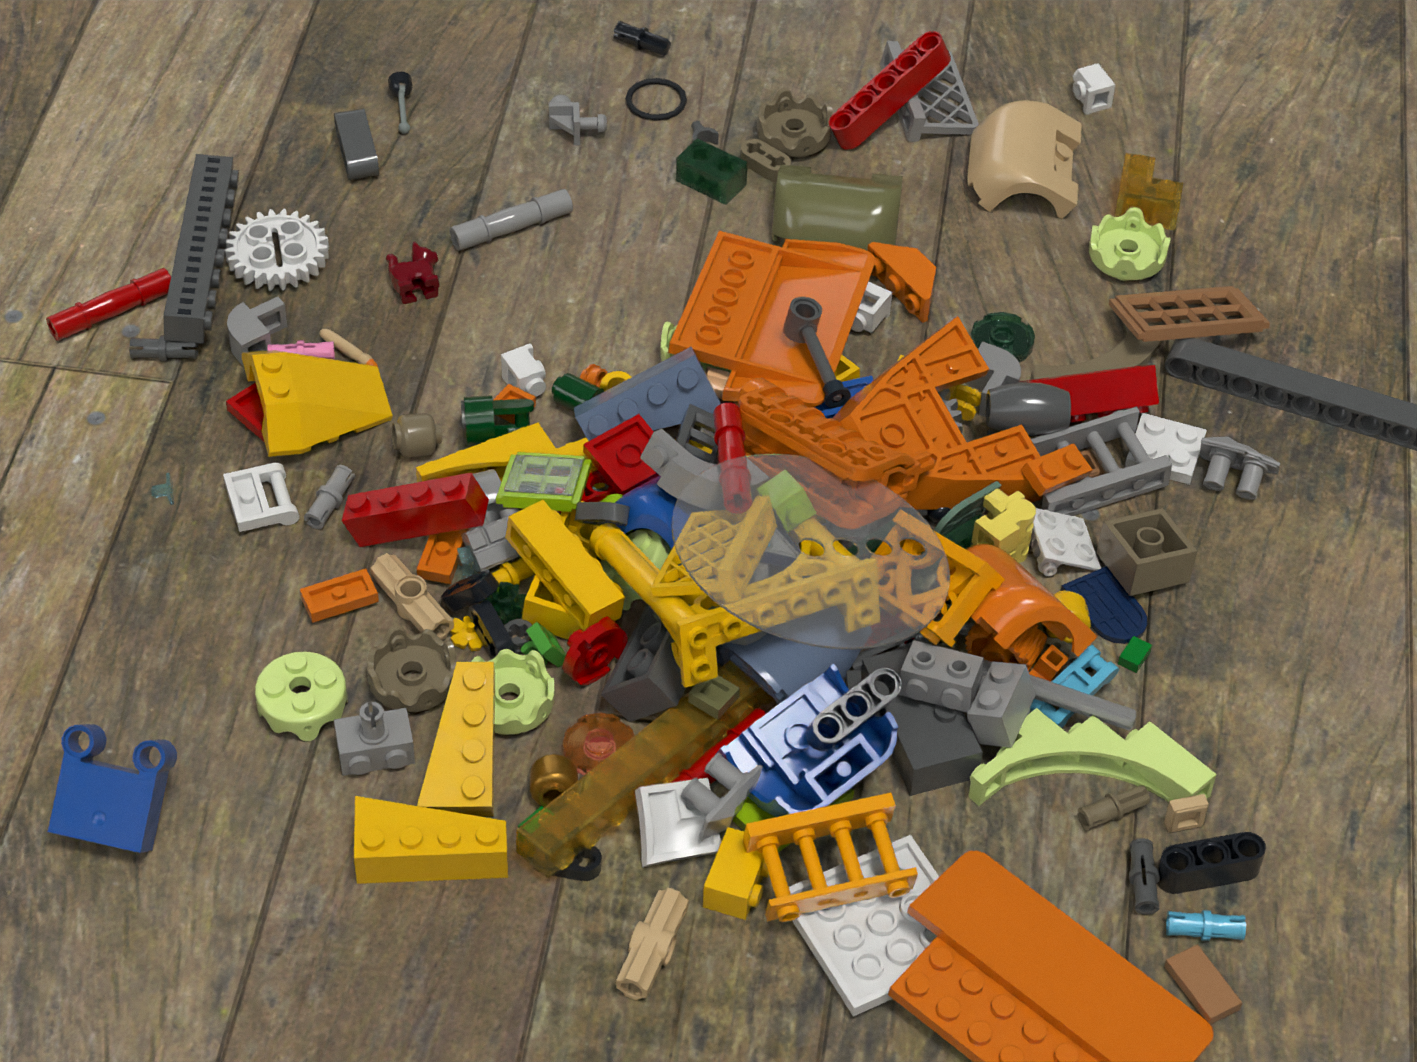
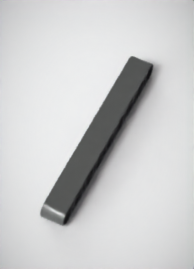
M1196 338L1176 339L1165 362L1167 373L1177 379L1417 451V404Z

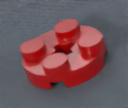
M608 616L603 617L585 631L582 629L576 630L567 641V645L570 648L564 658L562 670L580 685H589L598 681L611 670L607 665L613 657L619 660L628 642L627 634Z

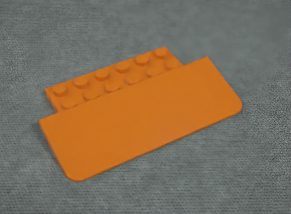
M719 230L671 338L668 353L676 355L692 346L700 362L731 370L723 390L722 400L738 402L740 388L752 379L764 378L783 389L787 396H795L801 399L806 407H816L824 402L826 396L823 391L824 383L806 343L794 342L788 339L783 332L790 303L797 297H809L821 305L822 315L816 335L835 374L876 259L867 250L842 243L785 239L783 246L779 247Z
M968 851L964 853L908 907L907 913L937 937L890 987L888 995L973 1062H1196L1213 1039V1029L1207 1020L983 852Z

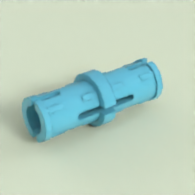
M1202 910L1201 913L1168 911L1166 934L1167 936L1201 937V941H1210V938L1244 940L1246 935L1245 915L1212 914L1210 910Z

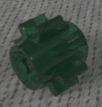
M500 582L497 590L484 600H488L492 604L503 625L514 619H522L526 594H519L518 584L513 585L509 582Z

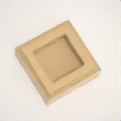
M1205 794L1169 801L1164 820L1168 833L1203 826L1209 805Z

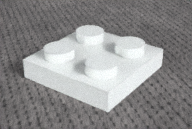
M1142 413L1135 435L1149 458L1155 459L1167 455L1172 463L1170 480L1190 485L1200 455L1201 439L1205 438L1207 430ZM1130 451L1125 467L1137 464Z

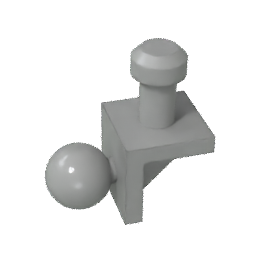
M556 95L549 102V129H564L574 136V145H580V130L598 129V132H605L607 129V117L604 114H597V117H580L579 102H571L566 95Z

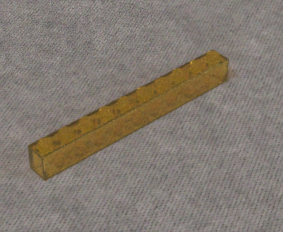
M728 661L718 669V675L739 687L740 694L739 698L718 720L689 703L688 693L680 699L677 706L665 711L516 829V853L547 878L559 869H566L572 863L574 857L578 855V852L584 847H593L603 833L612 826L617 827L620 825L627 814L637 807L635 795L637 788L670 783L688 764L692 765L703 755L704 751L727 736L728 729L735 727L754 709L759 708L762 704H769L774 698L734 663Z

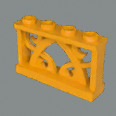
M900 510L892 520L895 526L870 558L877 561L878 583L883 577L890 578L888 584L878 586L879 608L893 618L897 613L900 614L898 620L914 632L920 627L919 633L934 645L942 641L952 648L956 642L953 639L992 588L997 590L1005 579L983 559ZM927 550L925 558L920 560L921 553ZM942 557L937 568V581L941 587L924 594L912 596L910 582L912 570L926 569ZM897 566L896 570H889V568ZM956 568L954 574L948 576L951 580L947 582V573L949 570ZM896 592L897 600L890 595ZM951 599L952 605L947 610L945 602ZM923 610L922 616L915 611ZM938 610H941L944 616L940 621L935 622L933 616Z

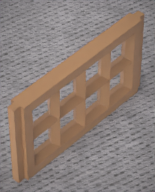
M1233 286L1117 295L1115 299H1109L1108 304L1133 335L1143 342L1263 332V329L1269 328L1270 322L1238 288L1235 289ZM1227 301L1230 305L1215 306L1213 303ZM1202 304L1204 307L1189 308L1188 305ZM1177 306L1178 309L1163 310L1161 307ZM1151 308L1153 311L1137 312L1135 309ZM1240 315L1242 318L1227 319L1225 316ZM1214 317L1216 320L1202 322L1199 318ZM1188 319L1191 322L1175 324L1174 320ZM1163 322L1165 325L1149 326L1147 323Z

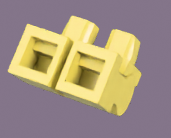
M997 488L984 497L983 507L990 512L975 521L971 541L973 545L971 546L977 544L994 545L1003 549L1018 563H1021L1028 556L1036 508L1030 501L1025 500V496L1021 492L1016 491L1008 496Z

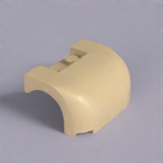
M1019 100L1004 104L995 109L973 130L971 136L967 178L968 186H974L976 193L981 198L978 204L991 212L1009 196L1017 193H1033L1049 200L1056 210L1057 217L1063 219L1077 206L1078 184L1071 180L1073 150L1081 144L1082 124L1055 107L1038 101Z

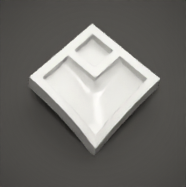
M708 778L699 779L710 790ZM691 780L643 786L635 790L641 833L642 867L717 854L721 845L720 833L701 841L699 833L704 825L705 815L685 798L681 797L682 791Z

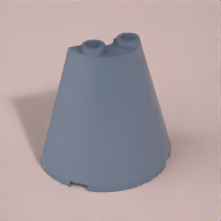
M833 607L772 627L766 635L748 645L733 643L717 645V663L731 675L740 669L772 696L776 704L779 705L805 684L812 682L823 674L833 663L838 668L842 679H844L846 671H849L872 631L870 627L848 634L844 629V617L839 613L837 607Z

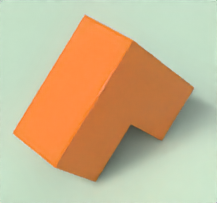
M1052 644L1038 659L1029 674L1052 682L1059 675L1069 657Z

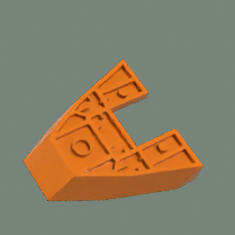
M958 316L917 345L851 397L833 419L841 422L845 429L859 432L866 441H874L883 447L887 446L894 451L899 450L911 457L924 452L931 454L930 460L935 463L934 468L919 475L916 489L907 491L908 496L899 508L937 510L942 507H948L952 509L961 501L995 481L1002 485L1000 490L1008 496L1019 491L1025 496V500L1031 503L1038 501L1042 496H1038L1022 473L1021 468L1027 462L1041 456L1023 425L966 442L938 391L985 377L990 370Z

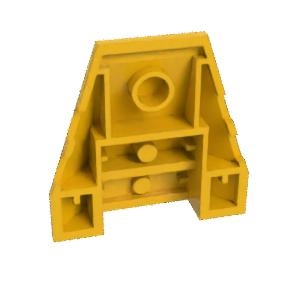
M277 350L242 353L241 358L247 380L256 382L263 407L262 435L268 457L303 454L311 451V447L326 440L328 443L337 441L342 434L353 430L355 433H359L392 420V411L377 366Z

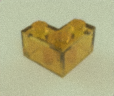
M1125 153L1114 217H1120L1129 208L1137 207L1143 212L1144 220L1148 225L1154 226L1160 223L1164 229L1175 230L1183 183L1153 178L1155 157Z

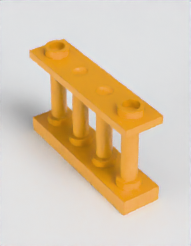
M892 792L746 824L743 836L746 852L758 850L759 853H763L776 897L768 901L765 913L767 922L777 919L780 922H788L797 919L804 913L885 895L896 898L907 894L913 889L918 876L917 869L914 867L900 870L886 824L891 822L896 807ZM864 827L872 830L885 874L869 878L863 877L850 835L852 830ZM827 835L836 838L849 882L827 886L814 844L816 838ZM790 843L799 845L812 886L810 891L792 895L777 850L779 846Z

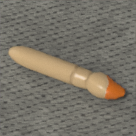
M326 328L320 330L322 339L326 342L334 341V348L358 362V364L378 367L369 354L363 353L359 348L335 332Z

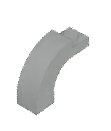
M662 428L653 432L640 458L661 476L657 485L675 498L694 507L713 512L726 511L723 506L722 489L719 484L720 466L695 457ZM746 459L747 470L751 476L750 490L753 503L754 499L759 497L756 489L767 483L769 478Z

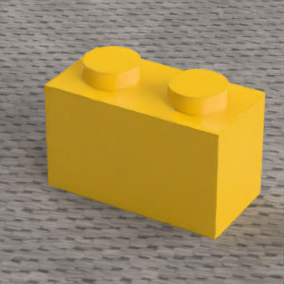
M727 827L704 884L703 908L746 920L751 906L757 908L763 892V886L760 883L763 877L769 878V873L763 853H759L758 850L746 852L743 842L744 831Z

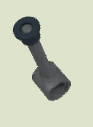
M809 297L794 298L788 309L783 332L788 339L794 342L806 343L824 383L825 404L830 408L841 407L847 403L851 394L843 386L842 382L836 379L816 335L822 315V307L816 300Z

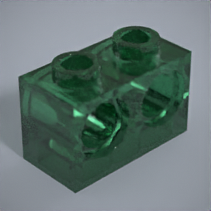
M696 138L676 158V181L727 205L747 185L748 162Z

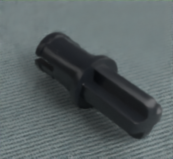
M619 21L614 28V39L635 45L638 50L644 48L661 55H667L671 47V42L667 38L650 33L646 27L637 28Z

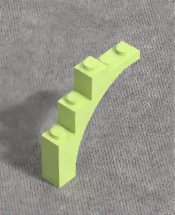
M1036 708L1026 716L1012 748L1002 747L996 757L989 763H982L974 769L970 776L971 784L968 797L980 806L1004 786L1023 779L1056 773H1083L1115 778L1136 786H1145L1148 791L1168 802L1205 794L1207 799L1211 796L1216 773L1152 722L1147 723L1140 730H1132L1123 739L1096 716L1092 715L1085 722H1078L1073 725L1067 733Z

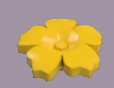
M464 616L463 621L454 618V628L450 631V634L453 635L450 639L453 645L465 649L468 644V648L472 652L481 650V647L484 645L474 630L475 624L470 621L469 616Z

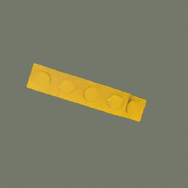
M539 422L416 467L417 482L471 472L474 474L491 469L497 472L502 482L511 454L517 455V452L574 455L585 456V459H588L583 453V444L589 440L586 437L556 449ZM593 464L590 473L597 470ZM526 469L525 472L543 475L545 470ZM551 470L550 476L568 477L570 471ZM597 483L592 486V489H600L605 487V484Z

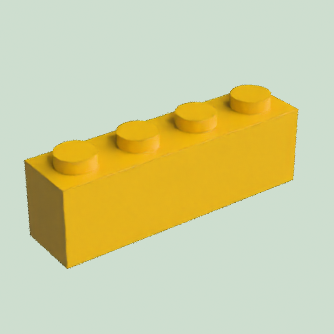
M541 500L508 516L505 538L580 629L585 631L588 627L606 616L614 621L621 618L625 600L622 588L616 582L613 583L606 575L601 563L596 558L590 556L583 547L580 538L576 534H572L563 524L562 518L556 510H552L544 500Z

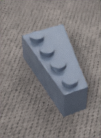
M691 346L574 407V413L581 429L590 441L637 414H640L654 431L681 424L689 404L713 414L714 409L722 403Z

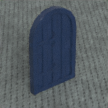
M1107 566L1062 585V591L1075 592L1085 599L1091 627L1103 639L1113 643L1126 644L1130 642L1133 636L1137 638L1143 636L1147 628V615L1143 607L1133 595L1129 596Z

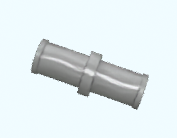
M337 465L326 485L320 486L316 492V500L304 515V520L308 521L307 524L315 529H322L332 511L339 508L343 502V494L355 479V474L351 473L352 470L344 465Z

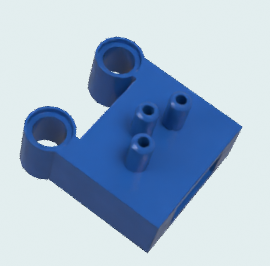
M79 724L69 727L62 736L61 745L64 755L48 832L139 853L153 850L169 770L174 767L177 761V751L174 745L165 739L141 742L133 752V763L138 769L135 770L93 760V757L99 755L106 746L107 737L100 726L95 724ZM83 731L90 739V744L86 750H83L79 745V736ZM153 747L157 748L161 754V760L157 766H154L149 759V753Z

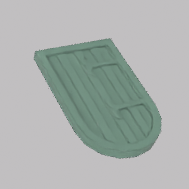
M995 481L961 501L940 520L934 531L950 539L975 524V521L981 518L986 510L983 507L984 497L995 489H1000L1002 485Z

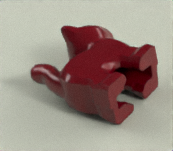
M413 242L411 261L399 263L398 258L394 254H387L386 261L388 262V272L392 285L399 293L403 304L417 301L416 296L412 294V291L417 289L423 291L425 299L438 297L439 279L433 269L438 262L436 252Z

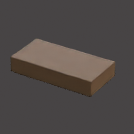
M1198 944L1166 959L1164 967L1199 1014L1210 1025L1241 1009L1242 1001Z

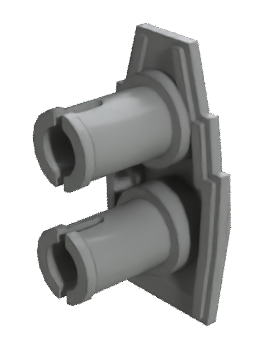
M1228 436L1201 439L1200 457L1210 461L1206 477L1203 481V485L1208 489L1222 491L1229 468L1231 467L1243 471L1236 494L1247 500H1255L1263 474L1279 473L1280 463L1257 452L1248 445L1238 443Z
M717 753L707 764L704 772L711 775L727 788L729 792L719 798L696 777L687 784L681 793V797L685 798L705 815V822L699 833L701 841L730 827L732 819L742 809L745 799L755 789L763 766H756L750 772L746 771L743 773L725 759L721 753Z

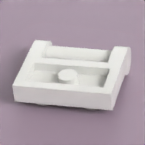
M271 463L223 474L225 487L239 532L277 523L292 525L299 520L297 507L292 504L284 480L286 472L281 463ZM267 481L272 484L278 506L269 508L262 482Z

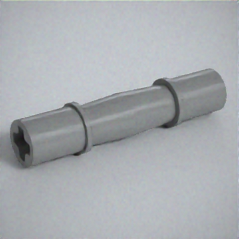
M561 189L538 198L533 197L530 202L503 209L486 217L480 215L476 219L450 227V237L457 251L484 242L489 243L494 237L516 232L538 222L539 224H544L545 221L571 213L573 211L572 200L566 189Z

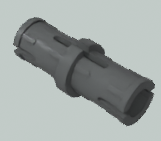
M160 336L159 339L132 337L130 339V346L143 347L142 350L130 349L131 359L159 358L160 361H168V358H198V350H185V347H198V343L164 340V336Z
M1145 838L1135 839L1129 844L1132 863L1129 881L1134 886L1135 910L1143 915L1154 914L1159 910L1157 883L1160 876L1154 864L1153 842ZM1142 868L1146 870V885H1143Z

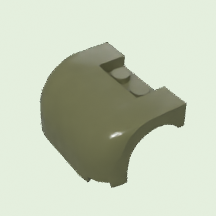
M781 164L776 183L771 239L777 241V237L794 240L835 242L867 250L868 244L872 242L896 245L903 176L872 173L871 179L811 173V167Z

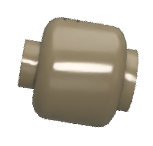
M428 413L403 414L399 417L397 423L392 424L394 450L398 449L403 457L431 456L436 449V444L442 443L441 425L435 424L433 417Z

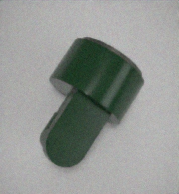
M492 395L464 397V400H461L463 444H467V447H473L489 439L497 438L519 428L529 426V412L534 410V401L529 399L493 400ZM494 415H515V424L494 425Z

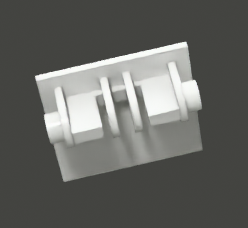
M1036 508L1030 545L1034 556L1038 557L1037 562L1040 572L1044 573L1045 576H1052L1056 574L1060 564L1094 571L1101 569L1083 518Z

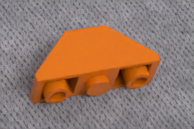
M877 242L868 244L867 251L871 252L876 259L871 275L875 276L887 290L891 291L892 295H895L905 305L908 312L914 314L922 323L928 321L936 266L917 248Z

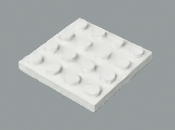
M911 835L892 842L900 870L914 867L917 869L918 876L910 892L896 898L885 895L808 912L792 920L853 1017L891 1000L892 998L888 995L890 987L937 937L907 913L909 905L939 878ZM878 849L857 857L864 878L885 874ZM844 864L823 872L827 886L849 882ZM808 878L790 886L789 890L792 895L810 891L812 886Z

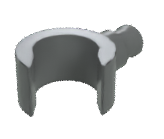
M694 121L691 124L693 129L692 149L699 156L710 157L711 144L706 142L718 145L719 133L715 129L704 127L700 121Z

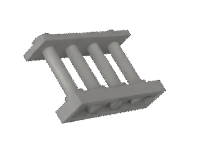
M1137 407L1118 410L1111 415L1078 424L1065 430L1030 438L1040 456L1073 443L1078 450L1092 447L1107 474L1094 478L1087 476L1076 481L1075 484L1043 495L1042 510L1074 516L1169 485L1172 463L1167 455L1155 459L1149 458L1135 435L1139 417ZM1121 437L1137 464L1126 468H1119L1104 442Z

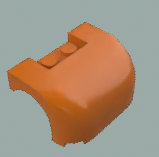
M977 544L966 548L969 552L986 561L1005 579L997 590L992 588L970 616L989 634L994 630L998 632L993 639L1005 650L1023 632L1039 622L1049 629L1060 641H1063L1066 637L1072 638V652L1077 657L1098 637L1009 553L990 544ZM956 568L949 570L947 573V582L951 580L948 576L954 574Z

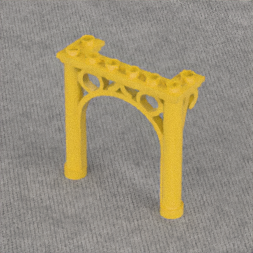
M810 518L788 534L776 522L777 528L800 549V555L791 566L781 573L748 585L740 602L725 604L722 593L653 597L650 587L660 570L617 525L612 523L602 524L590 536L589 545L591 550L601 560L607 561L659 616L675 641L671 643L672 652L681 670L682 685L685 688L718 677L717 645L833 607H837L839 613L844 617V629L848 634L880 623L877 561L874 559L859 561L813 518ZM712 606L718 607L712 610H708Z

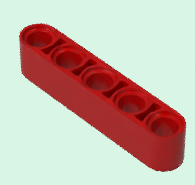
M929 31L918 37L833 113L829 119V126L841 148L853 149L860 145L948 66L951 56L939 32Z

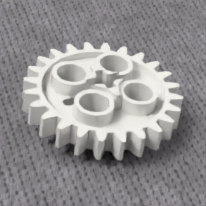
M270 209L268 216L257 212V219L253 220L250 217H246V225L237 223V231L229 232L230 239L227 240V248L225 249L229 270L235 271L237 279L244 277V284L246 285L255 281L256 289H259L263 284H267L269 291L275 285H279L282 290H285L287 283H291L296 288L298 287V280L301 279L308 283L310 282L309 274L318 276V267L325 268V259H329L328 237L325 236V229L319 228L318 221L310 222V215L299 218L298 211L287 215L286 209H283L280 215H275L274 211ZM273 232L278 233L283 265L281 267H278L276 264L272 238Z

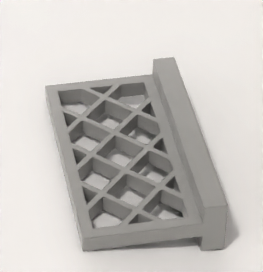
M898 41L886 42L880 62L882 70L904 51L900 48ZM949 51L951 60L948 66L897 111L907 141H919L921 133L972 135L973 130L979 125L951 51ZM944 78L945 80L951 82L953 86L950 87L941 82L940 80ZM933 87L944 94L939 96L929 89ZM922 96L933 102V104L928 105L919 100V98ZM951 97L952 99L958 101L960 105L956 106L955 104L949 102L947 99ZM940 106L949 111L950 114L947 116L938 111L937 108ZM931 116L940 123H928L926 118ZM959 117L968 122V124H961L954 119Z

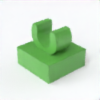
M538 622L534 623L526 630L532 641L525 643L521 648V652L524 655H528L531 650L537 651L544 659L545 666L550 661L559 668L564 663L565 651L553 633Z

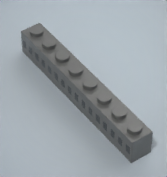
M196 154L163 315L164 340L204 344L206 330L212 331L213 311H210V309L215 310L217 303V290L213 289H219L221 270L217 268H223L225 251L221 247L227 248L228 229L225 228L231 227L232 209L228 208H234L235 189L238 188L239 170H233V157Z

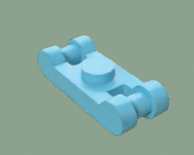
M1091 645L1052 682L1093 696L1105 684L1113 680L1119 672V668L1112 661L1107 663L1100 657L1101 652ZM1091 667L1097 673L1091 677L1084 670ZM1037 699L1033 700L1030 707L1031 711L1036 708L1061 728L1075 714V712L1061 707L1056 710L1051 704Z

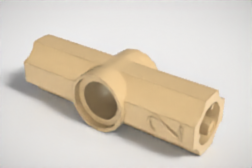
M386 553L378 557L374 565L370 567V574L397 605L399 616L411 621L421 633L425 629H430L441 640L447 638L448 633L454 628L453 619L427 591L425 580L418 575L412 574L396 555Z
M671 888L658 890L644 922L639 921L630 940L629 954L616 980V988L625 997L637 1001L640 998H647L661 966H667L675 948L678 929L689 908V900L682 896L680 891Z

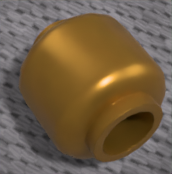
M551 754L536 760L530 772V793L532 799L537 804L549 809H558L569 805L576 798L578 772L576 765L571 759L563 755Z

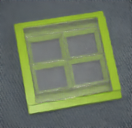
M517 452L516 455L511 454L496 496V504H503V507L524 509L544 500L552 510L572 512V509H576L577 503L581 502L592 467V460L585 459V456L527 452Z

